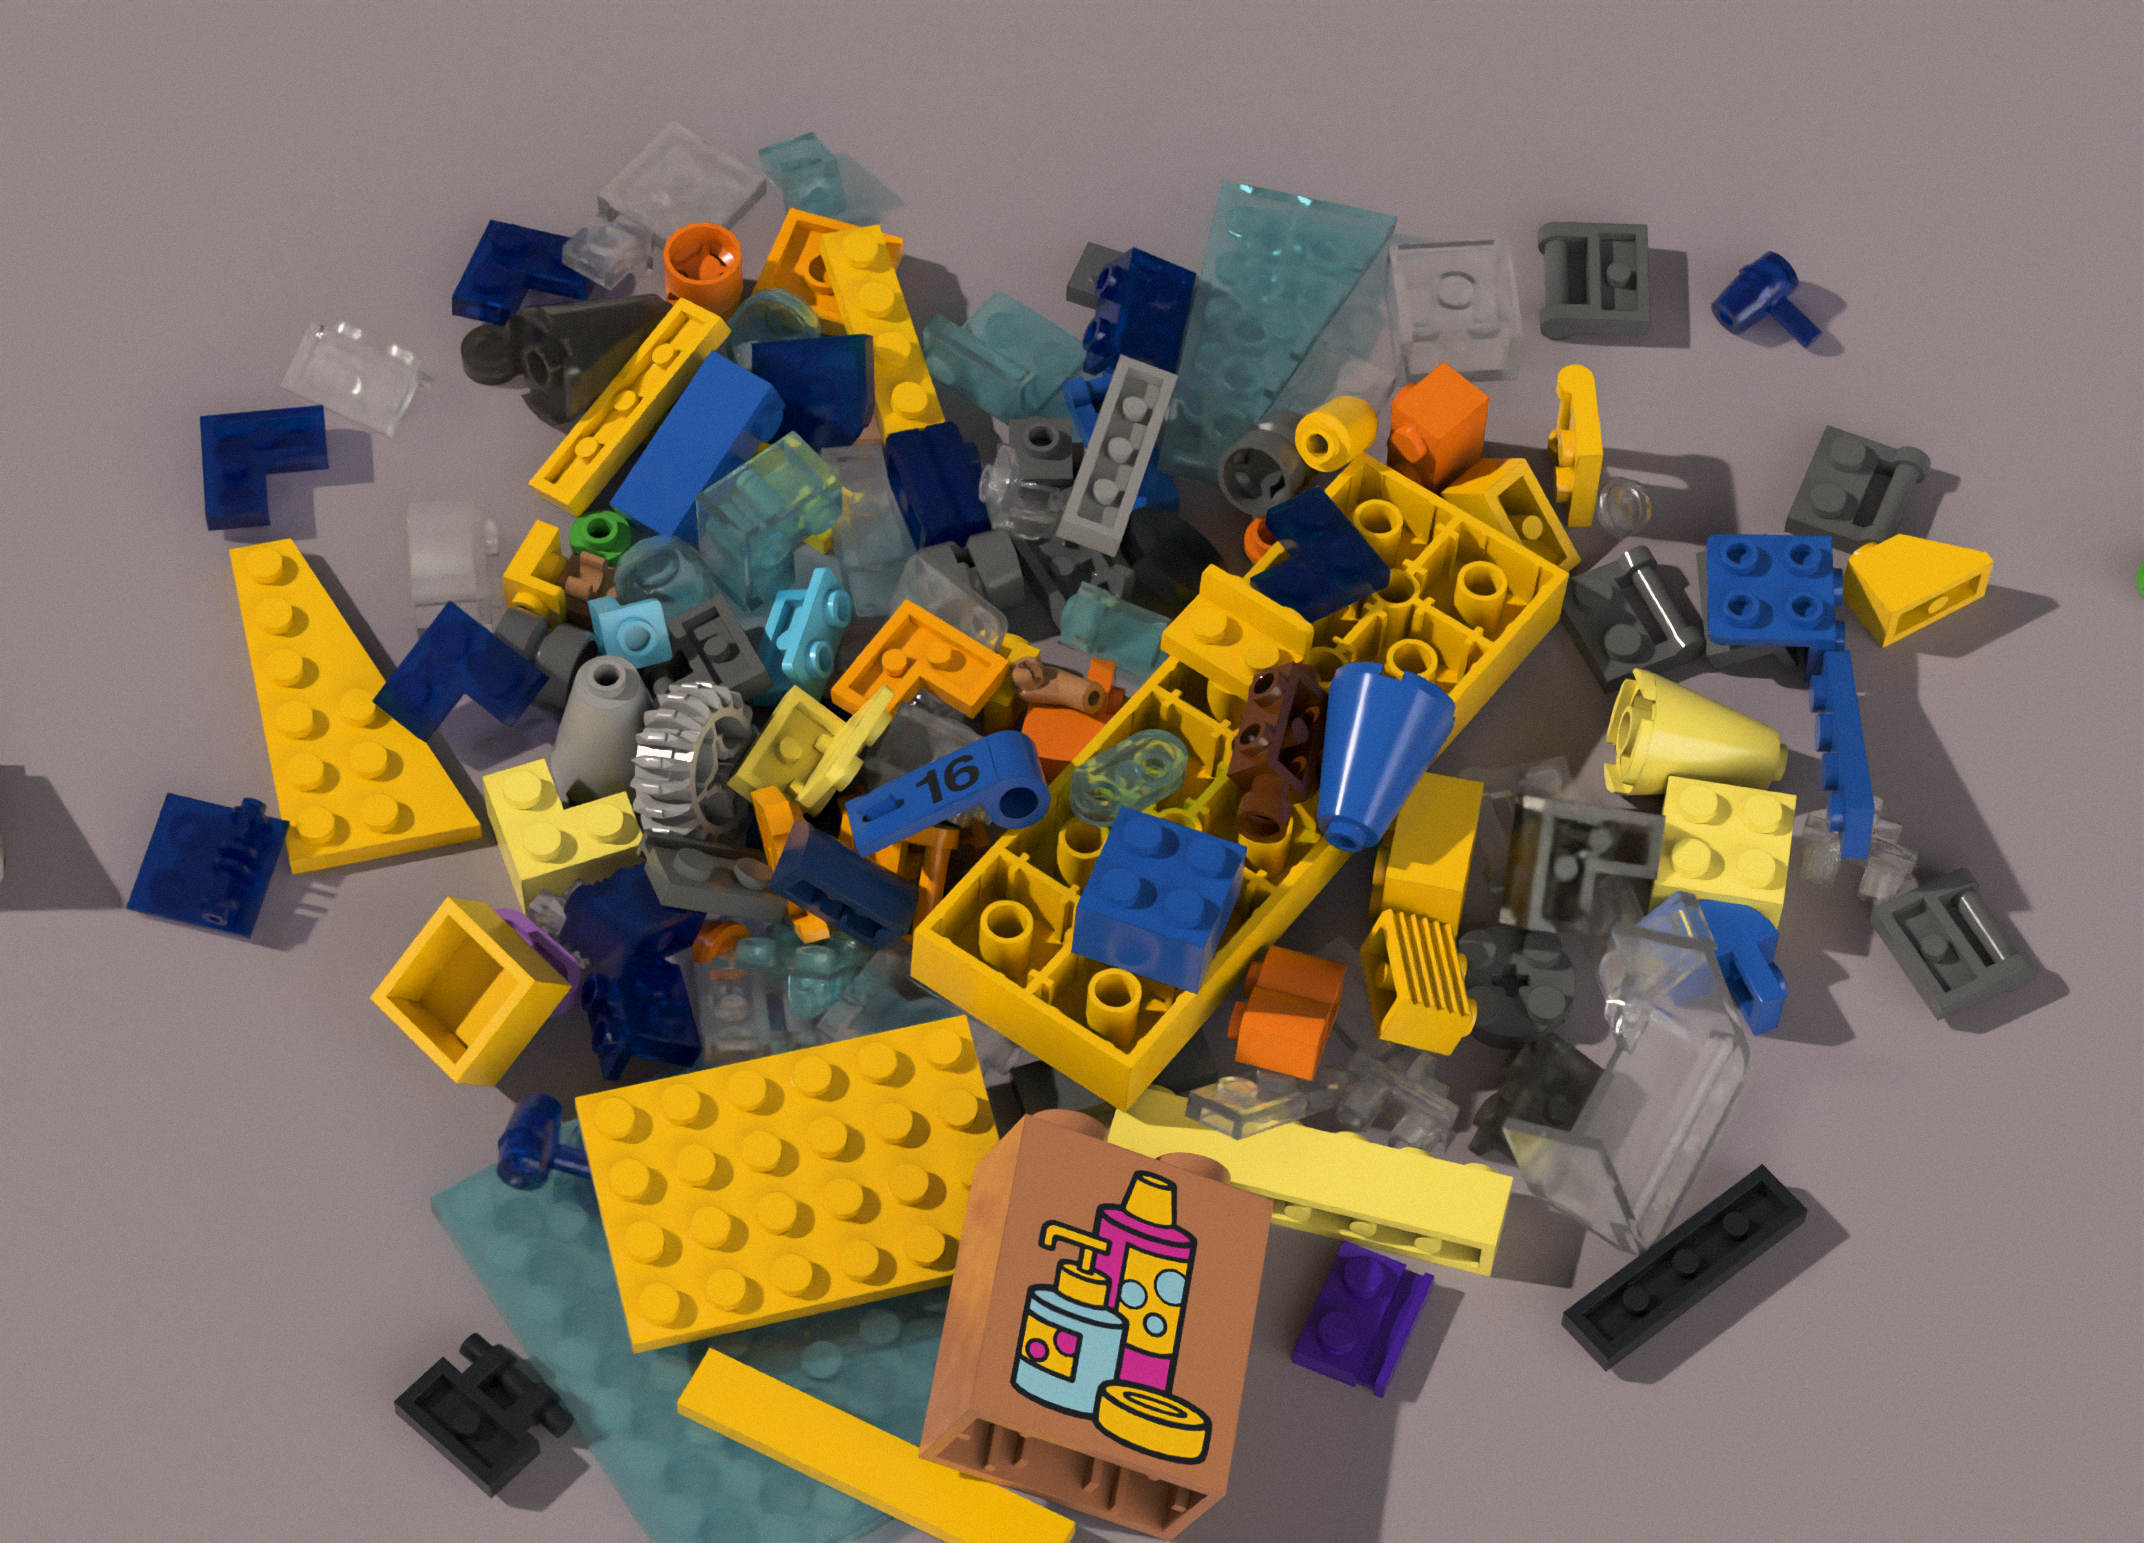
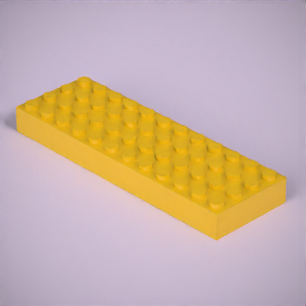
M1362 451L1252 567L1243 579L1253 589L1279 605L1294 609L1307 622L1313 625L1314 635L1309 666L1318 671L1321 677L1319 686L1328 694L1330 683L1334 678L1337 668L1351 662H1374L1384 664L1381 672L1382 676L1401 681L1405 670L1412 672L1440 687L1454 701L1456 706L1453 717H1456L1454 727L1428 766L1429 768L1559 621L1570 573ZM1170 655L1048 786L1051 801L1049 810L1044 817L1032 826L1022 829H1008L917 926L913 935L910 976L1125 1113L1248 974L1252 960L1259 961L1265 955L1270 946L1280 938L1354 852L1343 851L1330 845L1325 840V833L1318 828L1316 819L1319 789L1309 800L1291 805L1292 814L1287 833L1281 841L1272 844L1258 843L1247 839L1238 832L1235 826V819L1241 798L1245 792L1226 775L1235 746V738L1239 732L1247 702ZM1323 749L1320 750L1318 761L1316 764V769L1320 773L1322 768ZM1121 805L1247 847L1240 895L1198 994L1071 952L1077 904Z

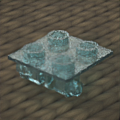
M779 923L767 926V932L757 937L738 940L736 947L713 957L712 965L788 975V1005L791 1011L803 1019H813L826 1010L832 1009L848 999L863 993L870 983L871 960L887 953L888 945L875 951L842 931L830 932L829 938L804 944L788 923Z

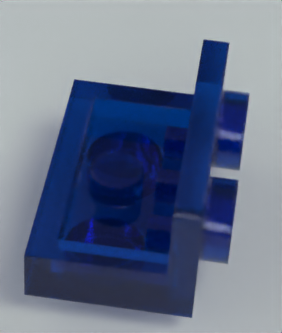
M1132 247L1112 262L1105 263L1096 278L1094 294L1099 297L1095 316L1088 324L1082 340V348L1087 351L1083 372L1096 376L1109 367L1115 369L1122 354L1175 374L1197 273L1135 247Z
M608 949L597 972H591L587 976L581 993V1006L584 1011H587L592 1031V1050L598 1055L603 1079L618 1082L632 1056L693 1068L703 1048L680 965L670 963L657 956L643 957Z

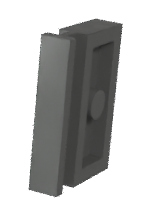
M645 830L636 853L638 857L647 859L644 870L661 905L769 923H780L788 901L768 889L774 873L770 866L762 863L764 857L762 850Z

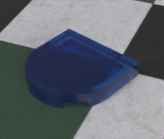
M854 334L751 343L752 373L772 384L786 404L783 409L782 423L768 443L795 460L809 463L832 461L847 453V449L855 443L864 428H868L874 413L873 336Z

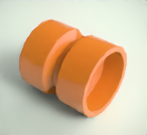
M691 223L677 229L667 239L663 249L667 311L669 312L682 297L720 316L731 329L740 320L745 308L741 244L731 231L713 223Z

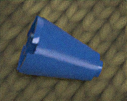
M1351 662L1337 668L1329 686L1316 824L1325 833V840L1330 845L1347 852H1360L1363 847H1373L1379 843L1451 733L1456 718L1453 717L1456 708L1454 701L1440 687L1406 670L1401 681L1382 676L1381 672L1384 664L1374 662Z

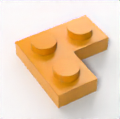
M906 599L830 690L832 703L854 715L885 684L895 692L884 709L893 716L888 724L889 726L922 688L971 719H974L1010 675L1009 660Z

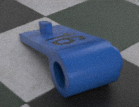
M1003 730L990 734L845 802L856 850L861 858H864L980 803L989 818L996 825L1006 829L1029 827L1041 820L1047 813L1051 797L1033 740L1028 735L1019 731Z

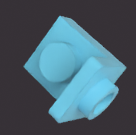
M612 595L587 601L594 632L600 641V656L614 655L622 657L633 664L636 669L666 662L672 658L662 606L657 599L651 598L623 606Z

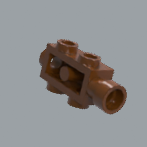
M1292 661L1275 668H1268L1254 675L1249 688V696L1239 732L1235 738V746L1226 776L1245 792L1241 798L1235 819L1236 829L1241 835L1254 842L1272 844L1284 839L1292 814L1291 805L1309 800L1320 788L1321 773L1316 769L1320 750L1324 748L1329 694L1319 686L1321 677L1318 671L1307 664Z

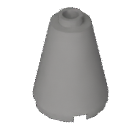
M602 655L592 658L584 663L576 674L551 752L553 779L560 795L569 803L571 799L581 805L626 791L633 809V803L637 795L636 789L630 787V782L635 777V764L631 759L636 757L638 749L635 735L643 732V715L646 711L653 710V699L636 668L622 657Z

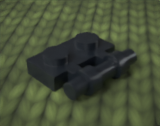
M473 1333L463 1342L459 1350L460 1354L472 1365L461 1373L447 1359L442 1357L394 1401L396 1414L492 1499L541 1453L539 1441L527 1430L532 1426L541 1424L554 1437L559 1438L570 1429L574 1422V1417L559 1404L560 1396L545 1382L536 1384L515 1366L517 1358L502 1344L492 1346L479 1333ZM498 1386L515 1403L504 1411L484 1392L489 1388Z

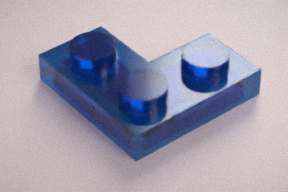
M490 219L452 295V315L510 328L529 289L587 302L605 264V245Z
M324 405L200 416L205 516L208 531L271 525L267 475L329 469Z
M1320 485L1267 509L1265 526L1292 558L1250 578V585L1256 591L1283 607L1294 609L1307 622L1313 623L1388 587L1391 570Z
M449 600L372 702L417 738L427 743L464 694L469 696L501 723L512 729L550 677L466 611Z

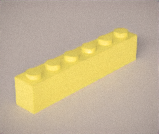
M1153 1084L1147 1087L1125 1113L1116 1108L1107 1141L1108 1143L1154 1159L1168 1153L1185 1152L1206 1156L1219 1162L1229 1171L1231 1186L1274 1200L1270 1222L1272 1224L1341 1241L1345 1240L1353 1244L1488 1277L1491 1276L1513 1182V1177L1499 1174L1495 1169L1484 1164H1457L1434 1158L1430 1153L1422 1149L1413 1147L1396 1149L1371 1143L1365 1137L1353 1132L1342 1131L1334 1134L1305 1127L1301 1122L1291 1117L1273 1116L1268 1118L1240 1111L1233 1104L1221 1100L1203 1102L1178 1096L1168 1088Z

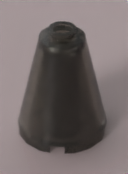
M649 293L531 305L516 311L519 314L510 317L506 323L504 344L512 377L523 374L531 391L521 395L526 405L541 421L553 427L575 420L589 410L672 309L673 305L664 301L657 294Z

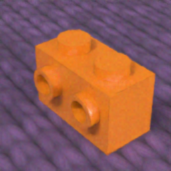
M1445 362L1441 363L1419 383H1408L1398 392L1390 407L1392 418L1390 436L1386 444L1388 448L1386 465L1443 498L1440 492L1482 458L1490 397Z

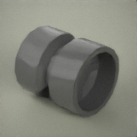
M1289 410L1270 412L1256 422L1247 434L1233 443L1221 457L1217 474L1221 491L1228 501L1243 513L1256 517L1273 515L1285 507L1297 495L1299 490L1307 486L1320 472L1307 465L1300 457L1296 448L1295 431L1299 422L1304 418L1302 414Z
M1003 527L969 536L966 547L960 548L955 542L948 541L921 548L917 552L919 576L929 612L949 625L972 620L977 608L982 607L991 615L1022 607L1025 604L1024 582L1019 560L1007 530Z
M513 606L502 616L490 642L485 663V680L489 684L520 695L532 688L534 697L538 701L565 710L578 670L584 663L599 656V637L595 633L566 623H562L555 629H552L551 622L546 616Z

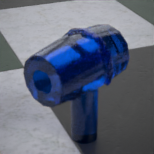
M1772 251L1764 253L1750 265L1747 264L1740 268L1739 274L1711 303V310L1718 322L1730 333L1737 336L1769 314L1804 349L1809 348L1823 333L1787 298L1799 286V279L1792 265L1783 256Z
M531 1092L522 1095L517 1101L505 1131L498 1139L497 1176L504 1184L522 1191L541 1189L547 1183L552 1169L592 1181L586 1151L560 1144L563 1108L555 1098L545 1093Z

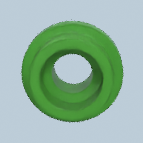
M593 510L581 515L574 521L569 531L570 548L574 555L580 556L582 551L600 556L608 560L609 567L619 564L631 547L632 538L629 524L623 517L609 510ZM597 534H607V535H608V536H606V537H604V538H594V537H592V536L597 535Z

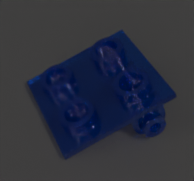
M167 793L127 903V910L250 939L287 836L290 821L266 816L267 805L254 798H243L241 806L231 808Z

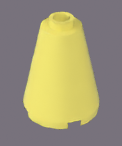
M1635 668L1632 671L1636 680L1627 678L1624 680L1613 707L1606 739L1607 744L1616 745L1617 753L1616 764L1604 762L1605 784L1612 794L1622 796L1665 795L1669 776L1767 790L1772 781L1778 782L1783 777L1787 765L1788 748L1786 744L1780 743V735L1777 729L1648 670Z

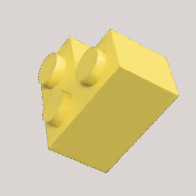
M544 758L482 777L488 820L523 914L530 920L649 884V878L644 870L647 859L638 857L636 853L643 835L626 791L564 810Z

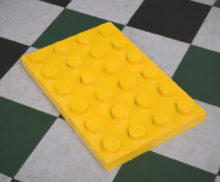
M966 1014L575 1097V1109L633 1354L951 1285L974 1168L1000 1141Z

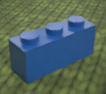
M711 350L609 504L619 516L627 521L629 526L685 558L691 547L702 543L710 533L715 521L714 513L727 493H734L744 482L749 470V460L761 442H768L778 431L782 423L783 409L786 404L772 384Z

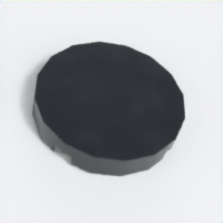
M1139 507L1129 518L1120 543L1122 553L1125 554L1130 548L1133 556L1137 559L1132 568L1135 570L1138 578L1158 596L1173 605L1184 609L1196 598L1200 590L1202 572L1210 564L1230 574L1223 557L1212 543L1191 524L1173 513L1156 507Z

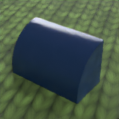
M799 820L793 823L768 886V889L875 951L884 948L908 933L918 903V889L915 884L867 856L861 858L857 850L806 820Z

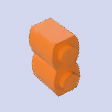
M1271 945L1268 949L1264 962L1252 960L1243 991V998L1248 999V1003L1236 1001L1228 1027L1227 1039L1238 1042L1235 1061L1312 1081L1340 1007L1348 964Z

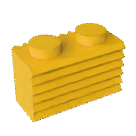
M1392 909L1383 911L1359 952V957L1362 958L1360 966L1364 967L1362 975L1366 976L1364 984H1367L1366 993H1369L1370 1011L1373 1012L1372 1020L1375 1021L1374 1030H1377L1375 1039L1450 1056L1460 1039L1471 1033L1477 1018V1003L1473 998L1468 997L1464 981L1467 971L1466 956L1457 950L1450 923L1441 926L1438 920L1429 923L1427 917L1417 920L1415 914L1406 917L1403 911L1394 914Z

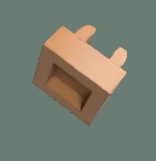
M582 551L580 556L572 554L555 584L565 591L567 622L594 632L587 601L612 595L621 605L630 589L629 573L609 567L608 560L585 551Z

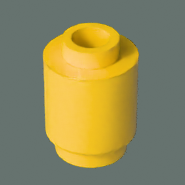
M1338 396L1309 413L1299 422L1295 431L1297 451L1303 461L1315 470L1322 472L1338 470L1352 461L1362 451L1366 452L1373 445L1378 430V418L1371 405L1363 399L1352 396Z

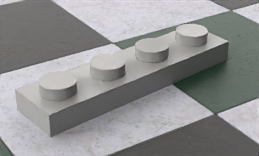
M1122 354L1120 355L1056 536L1106 555L1116 556L1178 375Z

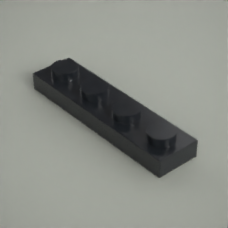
M1761 1164L1564 1311L1561 1325L1607 1372L1805 1222L1808 1210Z

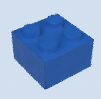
M1121 805L1077 904L1071 952L1198 994L1240 895L1247 847Z

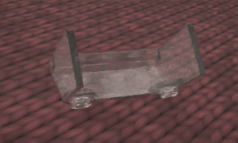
M1616 922L1611 930V935L1626 970V975L1620 986L1615 987L1608 996L1605 1018L1607 1023L1611 1025V1031L1617 1047L1570 1132L1507 1117L1502 1129L1525 1183L1532 1194L1617 1250L1639 1256L1665 1237L1746 1084L1751 1056L1749 1044L1711 942Z

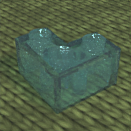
M793 430L695 496L700 568L746 615L764 603H773L778 590H789L791 585L795 583L794 546L812 534L819 535L827 531L842 514L841 477Z

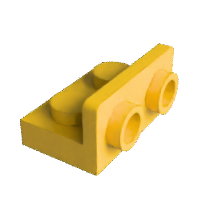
M1210 564L1202 572L1199 594L1162 632L1160 649L1247 702L1249 688L1254 675L1268 668H1275L1292 661L1309 665L1314 627L1297 611L1289 607H1283L1256 591L1243 578L1230 575L1219 567Z

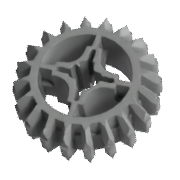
M696 680L695 683L670 684L665 694L656 695L653 701V710L646 711L643 715V732L635 735L638 749L636 757L631 759L635 764V777L630 782V787L636 789L637 795L633 803V811L641 813L639 824L642 831L647 830L727 844V841L736 840L739 834V825L746 824L749 819L747 811L749 801L726 785V783L759 733L758 726L751 724L752 710L750 706L743 704L741 693L730 691L728 687L717 686L716 682Z

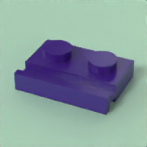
M1344 1240L1293 1350L1292 1363L1352 1387H1355L1357 1383L1374 1390L1375 1396L1383 1398L1431 1293L1435 1275L1427 1272L1424 1273V1276L1407 1270L1404 1263Z

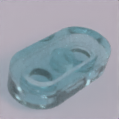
M1148 729L1130 736L1077 767L1071 777L1069 805L1072 812L1077 818L1089 825L1110 827L1113 826L1121 805L1142 811L1174 793L1182 786L1186 777L1188 764L1186 746L1177 736L1160 729ZM1155 768L1160 770L1161 772L1153 774L1147 772L1145 769ZM1094 798H1105L1109 801H1100Z

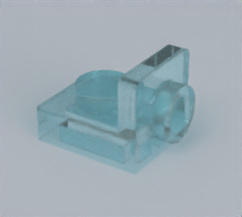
M813 131L758 150L762 171L782 193L786 215L790 207L827 218L842 213L847 209L837 159Z

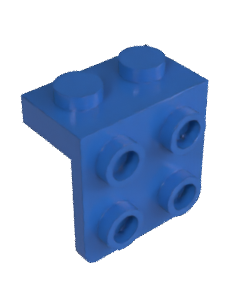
M1714 534L1708 538L1706 544L1707 623L1710 641L1717 645L1803 647L1804 682H1810L1811 675H1821L1824 650H1845V621L1835 620V606H1841L1843 599L1842 568H1833L1832 536Z

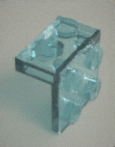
M1003 292L993 294L961 327L938 313L923 329L924 359L930 377L1009 426V419H1027L1032 416H1038L1063 389V381L1073 379L1088 363L1090 357V349L1085 342Z

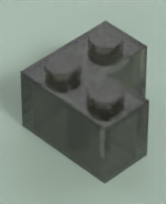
M1517 793L1499 922L1528 930L1587 937L1596 872L1657 880L1666 815L1632 808Z

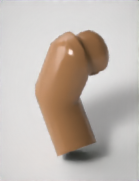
M1022 657L1016 660L1010 668L1011 689L1017 697L1025 702L1065 705L1094 714L1102 707L1105 700V689L1101 684L1055 667H1043L1042 661L1036 657Z

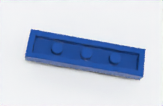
M1824 650L1821 675H1811L1809 708L1811 713H1818L1815 722L1816 752H1826L1823 753L1821 760L1822 791L1832 792L1829 793L1827 799L1828 832H1838L1842 858L1868 859L1875 805L1850 650Z

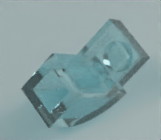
M1082 581L1078 593L1069 598L1062 611L1060 620L1062 632L1058 643L1090 658L1117 661L1116 669L1148 680L1170 656L1160 649L1162 632L1173 620L1128 603L1102 588Z

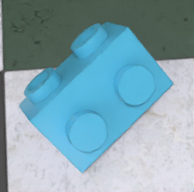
M815 568L808 589L778 590L756 652L767 670L774 687L749 699L753 707L778 706L784 695L794 685H797L820 703L827 679L833 673L835 656L845 627L850 623L854 603L830 568Z

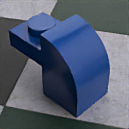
M1708 899L1694 902L1657 916L1650 949L1678 1001L1726 984L1754 1036L1778 1027L1784 999L1787 998L1788 993L1784 976L1779 967L1773 962L1779 932L1764 915L1747 905Z

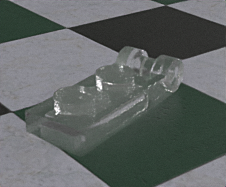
M1325 1064L1322 1067L1318 1066L1312 1081L1258 1067L1256 1070L1235 1077H1222L1219 1079V1082L1190 1091L1185 1116L1233 1139L1241 1140L1336 1107L1344 1099L1348 1091L1350 1078L1346 1071L1331 1064Z

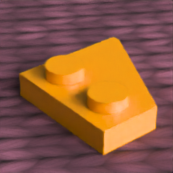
M772 785L751 791L750 795L767 865L771 867L774 873L793 823L804 820L797 801L788 802L778 788ZM787 900L788 905L783 918L804 944L830 937L825 921Z

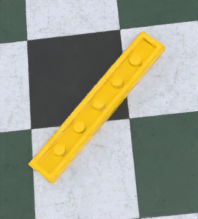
M709 1348L676 1402L678 1414L946 1543H1070L1075 1534L1076 1522L993 1482L918 1458L919 1447L712 1348Z

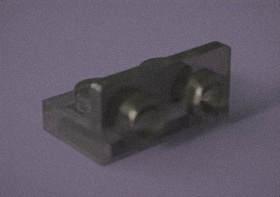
M1553 1031L1529 1044L1524 1041L1520 1042L1508 1054L1500 1069V1073L1505 1078L1497 1093L1488 1097L1477 1111L1473 1119V1125L1478 1129L1468 1146V1149L1478 1157L1497 1149L1546 1187L1561 1180L1613 1079L1611 1074Z

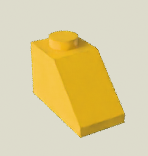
M1482 458L1440 492L1444 500L1566 572L1572 570L1582 561L1525 458Z
M1897 534L1880 544L1875 542L1867 543L1850 556L1843 578V599L1880 646L1884 648L1984 597L1994 561L1987 552Z

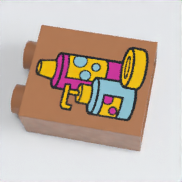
M1048 1109L1037 1112L1034 1115L1025 1114L974 1168L918 1458L1171 1541L1226 1495L1274 1200L1231 1186L1229 1171L1222 1164L1209 1157L1193 1153L1175 1152L1164 1154L1154 1159L1108 1143L1106 1127L1095 1118L1084 1113L1066 1109Z

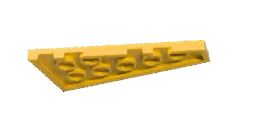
M288 538L229 549L292 875L482 839L481 824L292 539Z

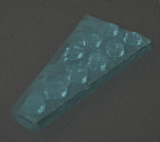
M1222 180L1160 451L1157 472L1218 484V464L1224 452L1240 437L1247 434L1249 429L1270 410L1394 233L1398 216Z

